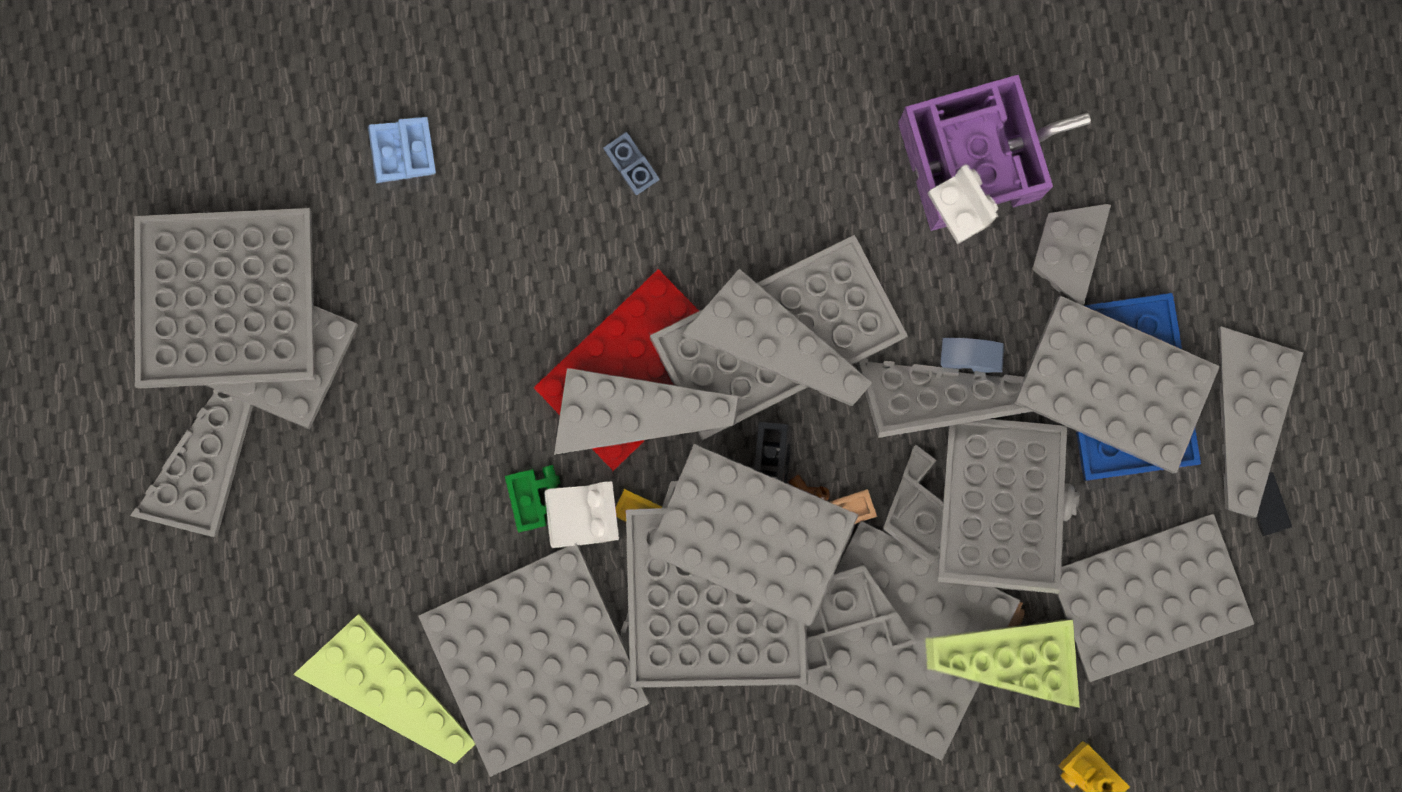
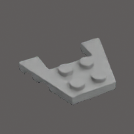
M915 445L883 529L931 565L939 560L943 501L919 484L935 466L937 460Z
M865 566L833 574L812 626L806 624L808 675L832 668L823 640L825 637L877 622H883L891 651L917 644L915 637Z

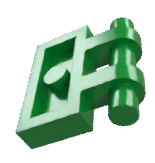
M554 465L542 467L545 478L536 480L534 469L505 476L518 533L547 526L545 514H547L546 505L542 506L539 489L559 488L558 485L561 482L559 475L556 476Z

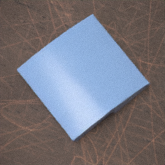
M427 117L399 119L396 123L372 124L368 126L376 183L436 173Z

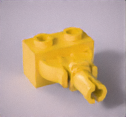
M1083 741L1058 765L1063 771L1060 777L1072 789L1077 785L1083 792H1125L1130 787Z

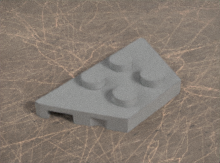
M1109 204L1048 213L1032 269L1042 278L1049 280L1053 288L1059 293L1062 291L1072 301L1084 305L1111 207Z

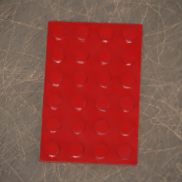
M658 269L550 371L534 389L560 415L567 368L673 385L649 337L699 312V310ZM646 440L592 448V450L614 471Z

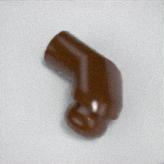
M799 474L788 481L789 485L827 501L830 497L828 488L825 486H807Z

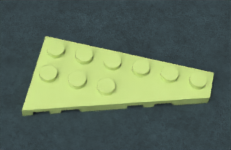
M360 614L351 620L293 674L454 764L475 745L471 735Z
M1064 619L925 638L927 669L1080 708L1073 620Z

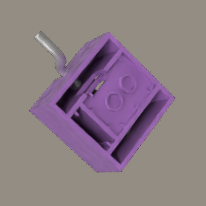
M1019 75L906 106L898 125L912 171H916L918 177L916 184L930 231L947 226L927 193L953 178L965 164L968 165L970 170H976L982 181L981 189L986 196L990 195L996 204L1011 200L1012 207H1017L1040 200L1053 187L1040 142L1054 134L1090 124L1089 114L1084 113L1056 121L1036 131Z

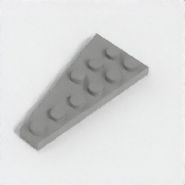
M740 269L682 333L684 337L702 342L708 347L726 352L739 360L773 374L786 377L792 382L810 387L821 394L853 406L872 384L863 374Z
M1220 326L1218 327V338L1220 343L1219 364L1221 366V427L1224 434L1222 451L1225 457V509L1256 518L1303 352Z
M866 358L857 362L859 372L872 382L865 391L878 438L1032 412L1014 403L1024 379L1022 376H987L986 372L975 371L974 374L961 373L959 369L914 364L912 367L895 365V362L892 361L875 363L868 362Z
M567 368L554 455L733 426L736 423L740 396Z
M214 389L213 395L205 407L201 408L196 416L197 419L191 428L185 432L163 465V470L153 485H150L145 493L146 496L130 516L217 537L253 406Z

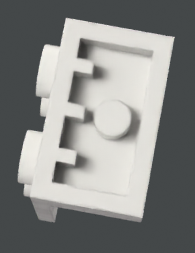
M967 164L962 166L953 178L927 193L957 244L987 228L996 219V211L998 210L993 198L990 195L986 196L981 189L982 181L976 170H970Z
M612 481L589 486L545 490L550 545L552 548L574 546L575 543L577 545H586L619 540Z

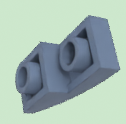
M627 132L603 147V150L635 195H638L660 180Z
M943 338L942 367L952 369L972 368L973 372H1003V343L980 339Z

